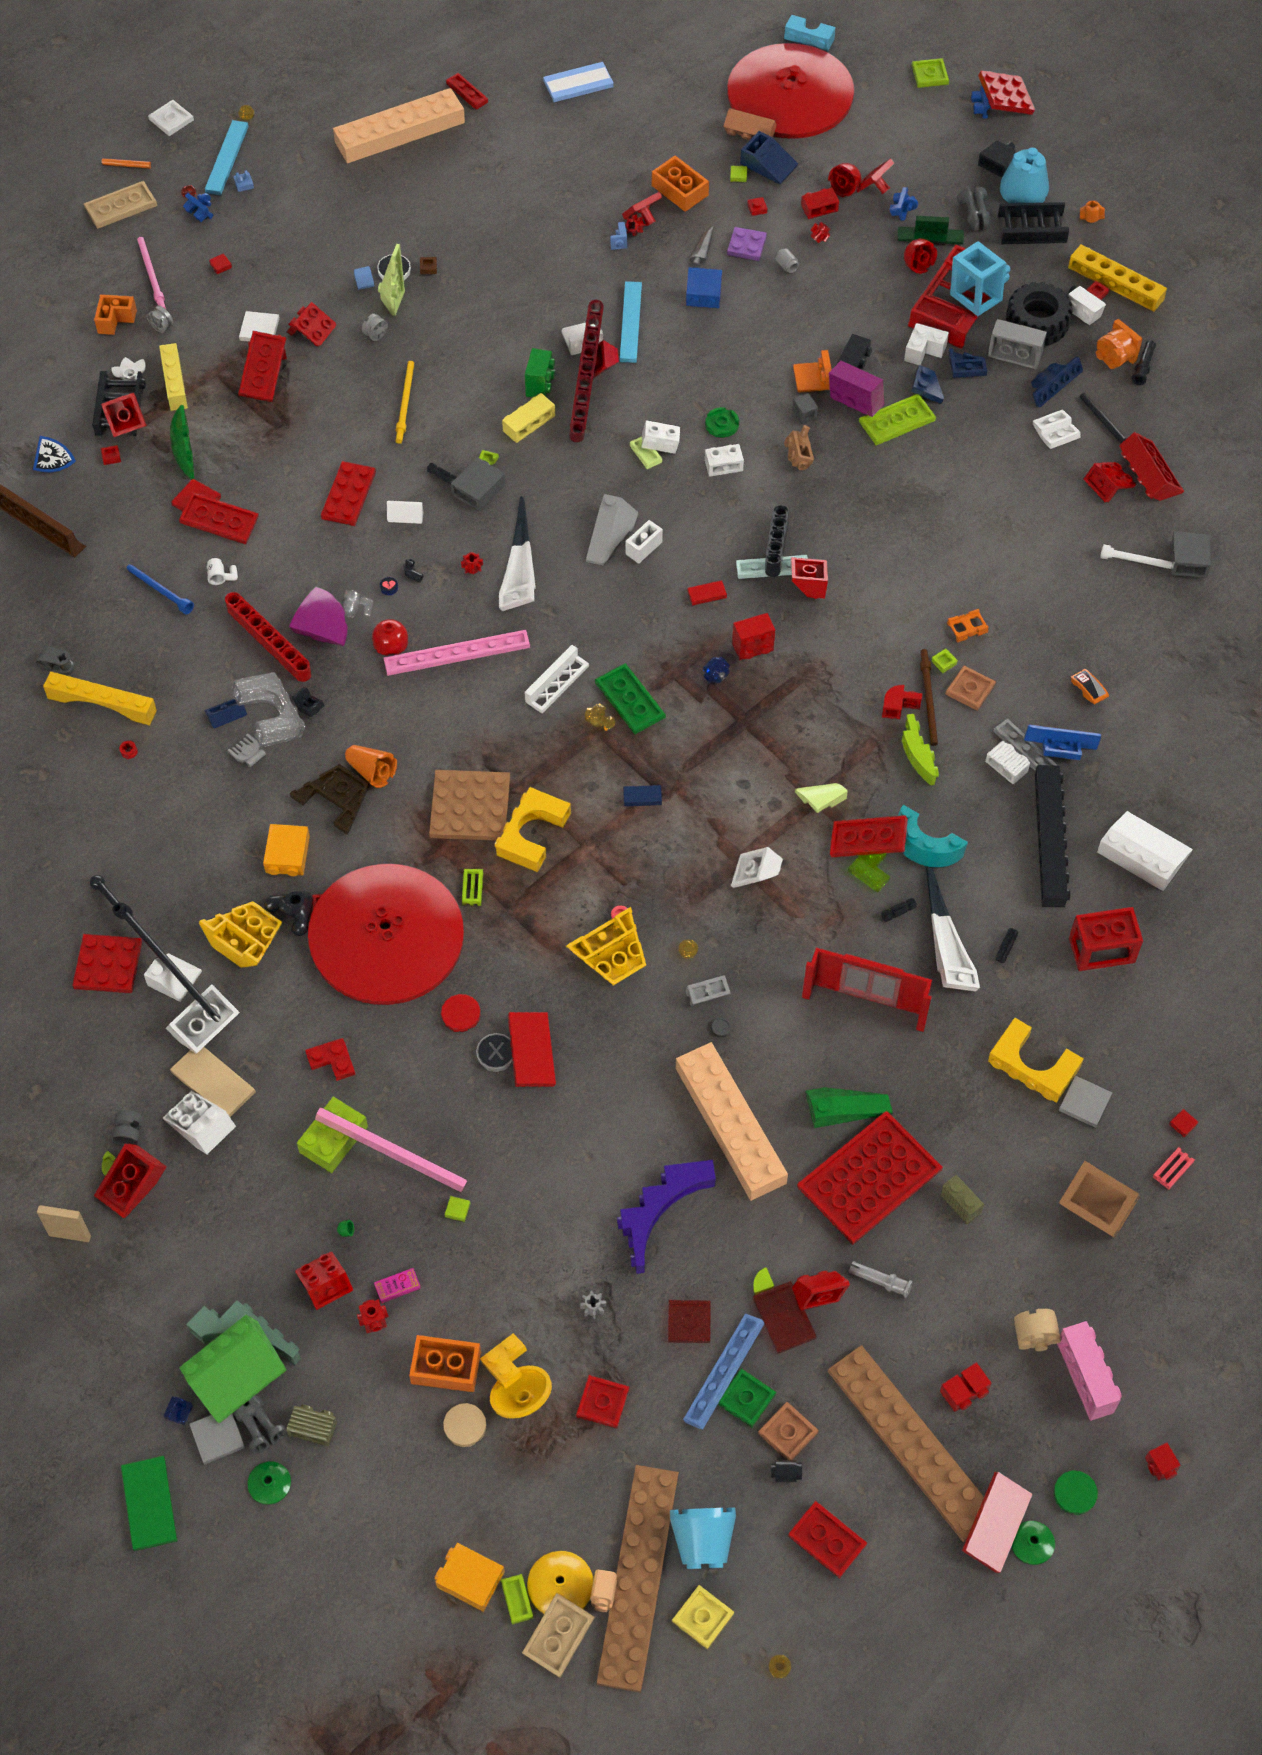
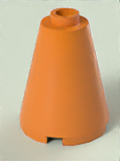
M352 745L345 752L346 761L376 788L386 786L388 784L386 781L389 777L393 778L395 775L397 759L390 752L358 745Z

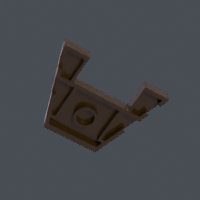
M338 764L319 775V778L313 782L309 781L299 790L291 791L290 797L303 806L315 793L326 798L344 810L333 824L336 828L348 834L368 791L369 783L341 764Z

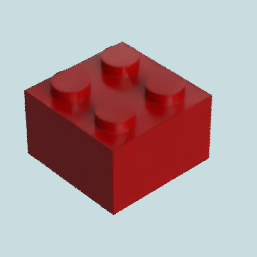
M768 613L733 623L732 645L739 660L751 659L754 656L774 651L775 628Z

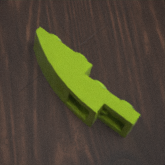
M908 714L905 722L906 731H903L902 735L904 751L917 773L927 783L935 785L939 772L938 767L934 766V751H931L929 744H924L923 737L919 736V721L915 720L914 714Z

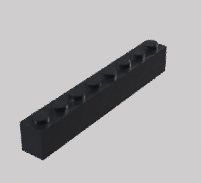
M1037 765L1034 776L1042 907L1065 908L1067 900H1070L1071 893L1070 889H1067L1069 872H1066L1068 855H1065L1067 838H1064L1066 822H1063V817H1065V805H1062L1064 789H1061L1063 773H1060V765Z

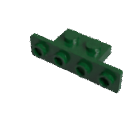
M916 216L915 227H898V241L912 242L916 239H925L932 243L962 245L964 242V231L948 229L949 217Z

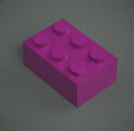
M840 361L829 372L830 398L871 417L884 406L883 379L843 361Z

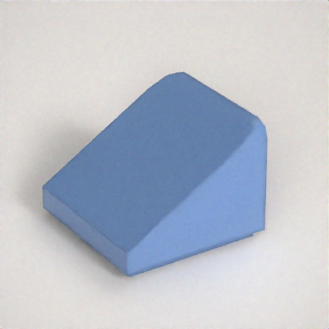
M369 266L354 269V278L358 290L374 287Z

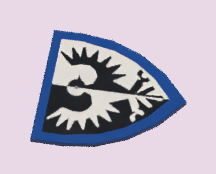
M39 436L33 470L56 472L68 468L76 462L74 456L65 445L55 439Z

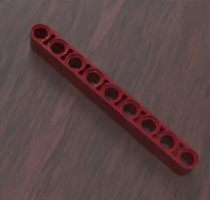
M597 299L592 300L588 305L569 437L573 442H581L585 437L604 309L603 303Z

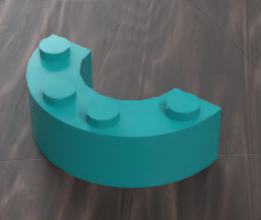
M905 805L901 807L898 816L906 815L908 818L905 851L902 852L907 858L928 867L950 866L963 858L968 844L967 841L953 833L943 838H934L926 835L917 825L919 813Z

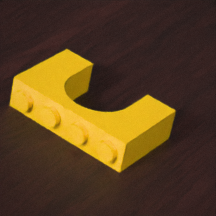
M530 787L527 793H523L519 807H515L513 810L511 821L505 824L504 833L495 842L497 856L538 872L546 859V848L524 839L519 831L525 823L537 819L563 828L571 814V803Z
M1014 1018L990 1052L988 1062L994 1068L1008 1073L1011 1078L1023 1082L1029 1089L1038 1091L1047 1100H1053L1057 1103L1081 1068L1084 1058L1066 1048L1057 1063L1048 1070L1037 1071L1027 1067L1022 1062L1019 1051L1029 1038L1032 1027Z

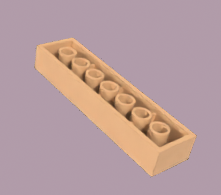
M449 88L333 128L335 144L346 162L350 163L465 123L464 108L452 89Z
M712 1042L676 1058L678 1074L750 1201L787 1184L788 1173Z

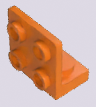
M828 350L821 351V357L818 358V362L793 365L797 391L799 393L830 390L829 372L832 369Z

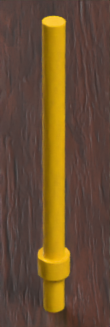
M408 361L399 421L395 429L397 432L395 441L398 444L402 443L403 434L406 432L405 421L414 370L413 361Z

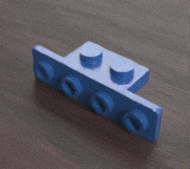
M1028 725L1024 740L1042 743L1043 756L1080 760L1082 756L1081 748L1096 750L1101 740V734Z

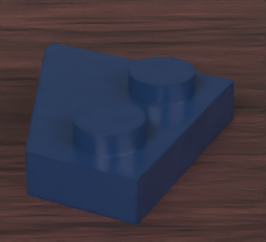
M949 348L948 355L953 378L987 376L985 358L973 356L966 352L962 355Z
M919 365L916 369L911 392L941 404L944 396L935 371Z

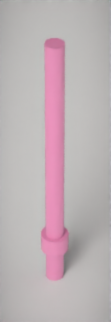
M139 237L137 241L154 291V300L159 306L166 309L164 304L165 298L160 291L144 238Z

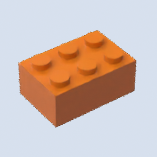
M676 155L652 171L651 186L685 212L709 196V181Z
M417 1335L409 1374L411 1384L474 1392L481 1356L480 1343Z

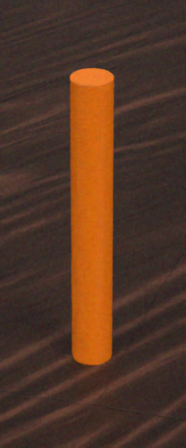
M102 158V165L151 168V162Z

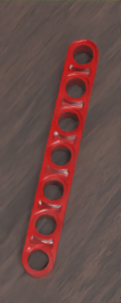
M237 592L228 593L225 597L228 613L298 681H308L311 678L309 661Z

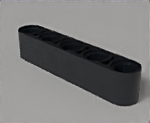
M784 505L774 507L765 556V573L770 577L780 575L789 524V509Z

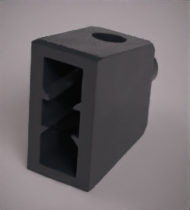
M995 141L980 152L978 166L1002 178L1016 153L1014 143L1008 141L1004 144L1000 141Z

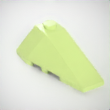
M396 244L382 283L380 282L378 286L381 301L393 316L396 315L405 292L400 244Z

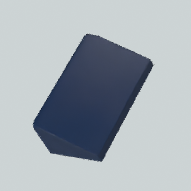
M239 697L205 710L213 728L247 715L244 704Z

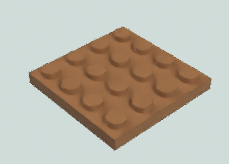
M435 770L430 838L497 840L498 837H501L504 833V826L507 823L510 773Z

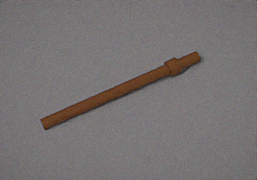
M922 649L920 651V670L923 672L931 746L938 745L930 677L931 662L928 659V650Z

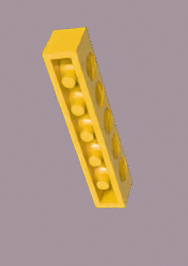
M1082 244L1070 256L1069 269L1101 283L1108 289L1153 312L1165 299L1166 287Z

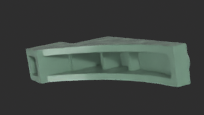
M238 1300L222 1316L214 1309L209 1310L204 1306L186 1324L189 1332L203 1344H206L207 1341L215 1340L243 1316L248 1315L259 1322L276 1353L285 1357L294 1365L301 1359L298 1352L300 1349L293 1342H286L279 1330L276 1328L272 1330L268 1326L269 1323L262 1316H255L252 1313L253 1309L248 1304L244 1303L242 1305Z

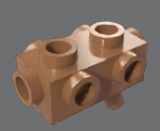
M806 425L803 426L801 432L792 430L784 442L785 447H788L789 450L788 460L792 462V466L798 467L799 470L808 469L814 461L808 438L810 427Z

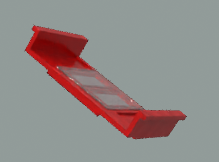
M816 948L812 961L806 964L802 998L810 1000L814 985L919 1014L916 1030L924 1032L932 996H929L932 980L903 972L904 969L850 954L842 955Z

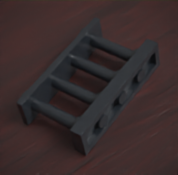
M1065 202L1000 203L998 218H1005L1006 228L1002 229L1001 244L1067 243L1069 227H1062L1060 216H1063ZM1011 217H1021L1022 227L1012 228ZM1027 217H1037L1038 227H1029ZM1044 217H1054L1055 227H1045Z
M100 371L92 422L95 436H102L103 429L110 427L105 419V413L101 404L130 394L110 393L109 389L112 387H135L134 394L141 408L143 389H146V379H143L141 371L137 373V380H112L108 377L107 371ZM137 429L132 431L133 436H137Z

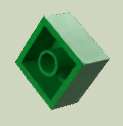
M532 348L525 371L526 397L533 398L540 393L547 397V394L551 393V380L555 378V370H553L555 359L552 358V351Z

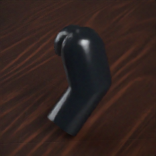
M406 559L403 564L405 575L420 583L424 575L415 571V561L413 559Z

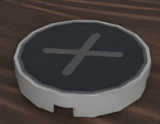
M499 1033L489 1034L478 1043L476 1050L478 1062L488 1071H504L511 1063L513 1064L511 1042L508 1036Z

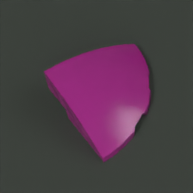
M317 587L303 600L289 625V628L296 634L310 636L313 640L344 646L348 631V625L345 623L344 616L346 613L340 602L328 591Z

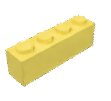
M177 344L161 345L159 347L171 411L177 410L180 405H184V409H186L188 406Z

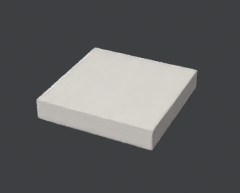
M174 100L148 115L149 120L168 136L194 121L193 116Z
M246 311L239 335L240 341L249 342L252 331L275 335L279 314Z

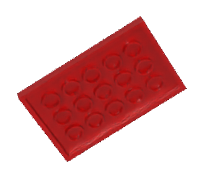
M885 1111L797 1184V1188L854 1245L940 1173L943 1167L888 1111Z

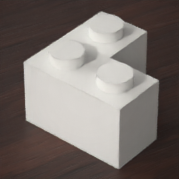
M916 323L906 346L904 361L921 365L925 354L942 358L947 346L949 332Z

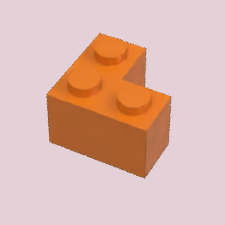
M100 294L94 318L97 333L114 335L117 322L134 323L137 312L134 297Z

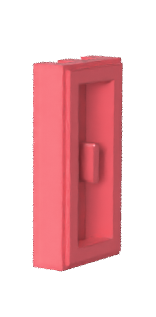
M1179 1147L1153 1175V1178L1168 1190L1195 1161L1192 1157L1190 1159L1186 1152H1181L1182 1149ZM1177 1156H1179V1160L1161 1178L1160 1175L1164 1172V1170L1174 1161V1159ZM1183 1161L1187 1162L1174 1178L1167 1183L1166 1180Z

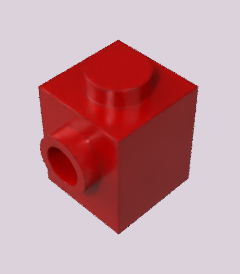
M1168 1443L1149 1451L1145 1457L1150 1473L1156 1476L1158 1481L1163 1478L1166 1480L1172 1479L1177 1475V1471L1181 1466Z

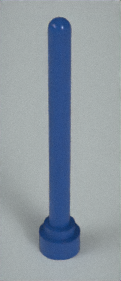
M133 565L127 566V570L176 603L179 611L187 615L193 610L194 603L187 598H179Z

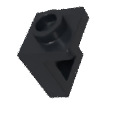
M303 687L292 696L298 711L310 717L317 714L325 706L323 701L312 696L306 687Z

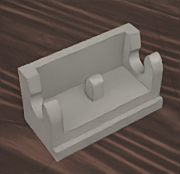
M725 975L688 985L685 991L686 995L690 998L691 1006L731 994Z

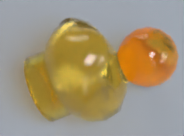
M596 704L593 707H587L585 720L594 727L598 728L603 725L605 731L615 725L613 717H605L606 707L604 705Z

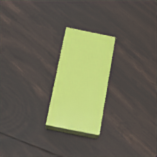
M642 437L630 442V447L646 469L662 463V458L656 450L642 448Z

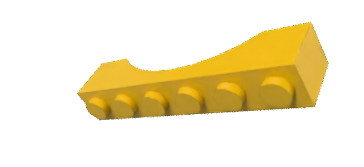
M50 672L43 685L48 699L63 703L83 701L98 704L112 709L132 721L146 725L151 724L157 711L153 698Z

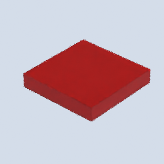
M192 479L171 503L172 506L183 511L192 492L216 500H220L221 494Z
M589 1375L576 1417L618 1428L630 1387Z

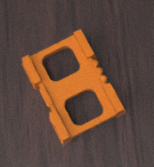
M979 609L970 611L962 616L949 618L947 621V625L951 627L956 636L957 643L967 640L968 636L971 637L976 634L980 636L988 633L989 627L983 620ZM979 618L982 625L974 627L970 620ZM962 623L966 630L957 632L953 625Z

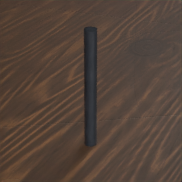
M1082 393L1079 398L1120 443L1125 441L1126 438L1093 401L1085 393Z

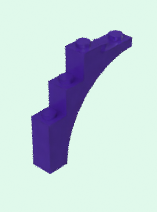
M713 1160L665 1165L664 1173H660L662 1185L642 1187V1195H639L640 1207L620 1209L617 1225L618 1229H622L623 1236H628L629 1248L633 1247L634 1254L630 1255L631 1267H636V1274L645 1273L644 1255L646 1244L652 1228L660 1216L672 1204L684 1196L698 1190L715 1187L716 1178Z

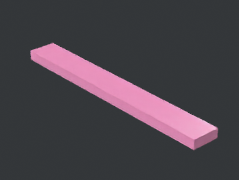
M526 630L384 657L387 676L526 649L530 648V643Z
M319 1108L315 1120L459 1192H462L467 1182L466 1179L323 1108Z

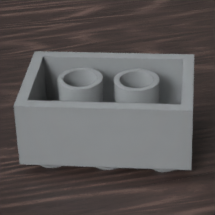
M997 319L991 335L988 357L1037 369L1047 332Z

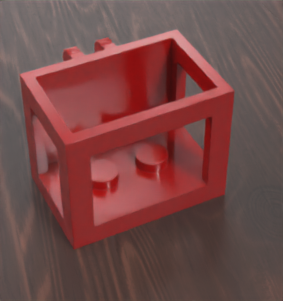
M1133 907L1076 915L1069 935L1078 971L1135 963L1143 943ZM1080 939L1083 946L1081 953H1079L1076 940ZM1127 947L1128 957L1089 963L1092 952Z

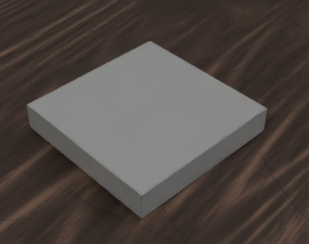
M1075 1076L1059 1111L1096 1128L1112 1092Z
M233 1414L221 1423H218L210 1415L189 1424L204 1465L245 1448Z

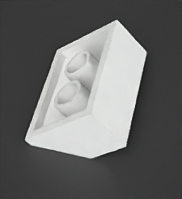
M210 985L201 995L221 1016V1019L214 1015L219 1022H215L201 1005L194 1000L166 1027L179 1043L196 1054L240 1013L213 985Z

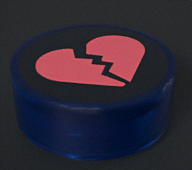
M392 577L382 579L380 582L381 592L385 595L395 594L398 591L397 580Z

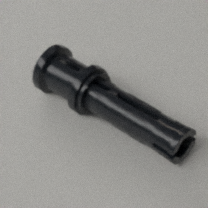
M1152 340L1146 341L1140 362L1136 364L1135 373L1131 377L1132 382L1136 385H1144L1147 381L1146 375L1150 372L1149 364L1156 348V343Z

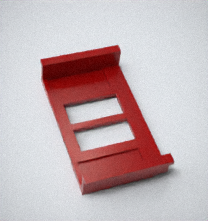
M955 245L924 293H922L911 309L908 326L914 329L916 323L949 332L947 343L962 349L966 342L967 333L978 316L969 309L966 310L933 296L939 285L951 289V283L943 279L949 270L952 271L953 257L966 249ZM967 290L962 293V295L971 299L975 298V293ZM983 292L981 305L990 300V297Z

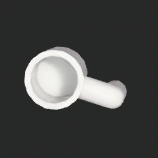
M218 558L210 559L207 562L208 582L212 585H220L225 580H237L236 566L231 565L229 567L230 573H224V566L221 560Z

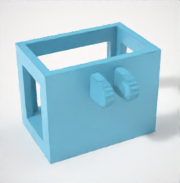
M978 241L953 257L950 295L975 315L979 316L1003 300L1004 283L1009 280L1010 276L1008 273L1010 272V267L1006 265L1004 260ZM976 286L974 303H972L962 293ZM983 292L991 299L981 305Z

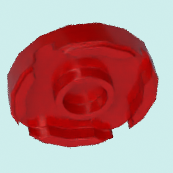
M457 994L451 996L442 1006V1020L448 1029L455 1032L468 1031V1029L474 1028L480 1020L481 1011L479 1004L469 995Z

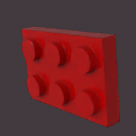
M817 1501L812 1504L788 1534L789 1538L839 1579L867 1546L865 1540Z

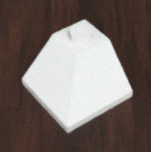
M769 847L740 854L731 886L735 888L778 875L783 859Z
M169 953L166 954L193 984L202 970ZM159 958L153 961L144 974L149 987L179 1002L182 1001L188 992Z

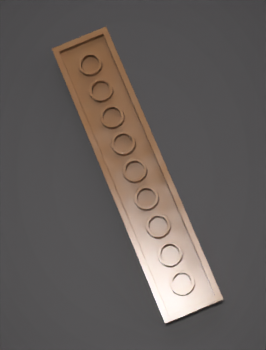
M861 1345L830 1367L828 1373L959 1538L965 1542L984 1496Z
M640 1465L635 1467L616 1573L617 1584L613 1607L609 1611L597 1685L641 1693L670 1527V1510H673L679 1472Z

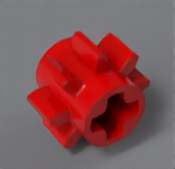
M637 214L632 215V218H626L625 227L627 228V233L632 232L633 236L643 233L642 229L646 226L642 221L643 217L637 218Z
M822 222L819 225L815 223L810 230L813 232L810 236L818 243L822 240L826 242L830 237L828 233L830 228Z
M470 552L466 556L463 555L461 568H465V573L474 575L478 571L481 572L483 559H480L479 553Z

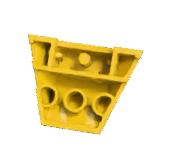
M252 901L233 908L232 912L224 915L219 913L213 919L207 921L205 919L200 920L199 925L214 949L243 968L259 964L282 925V921Z
M631 907L585 936H581L566 945L569 950L613 986L646 966Z

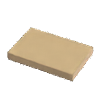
M41 1205L38 1207L37 1214L49 1236L83 1242L90 1241L91 1235L79 1211Z
M556 1593L522 1654L558 1677H561L595 1617Z

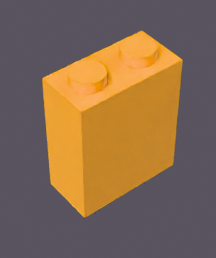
M270 824L263 862L265 873L271 875L287 874L289 876L304 875L310 839L308 827Z
M457 1543L454 1548L451 1547L445 1558L447 1562L444 1568L440 1567L435 1575L437 1588L484 1612L505 1573L504 1566Z

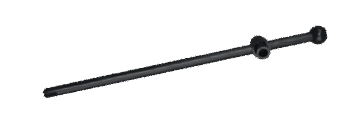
M101 875L91 877L90 886L95 890H99L113 905L112 911L115 916L128 922L215 1022H219L214 1015L221 1019V1016L133 918V911L130 906L118 901L105 886V880Z

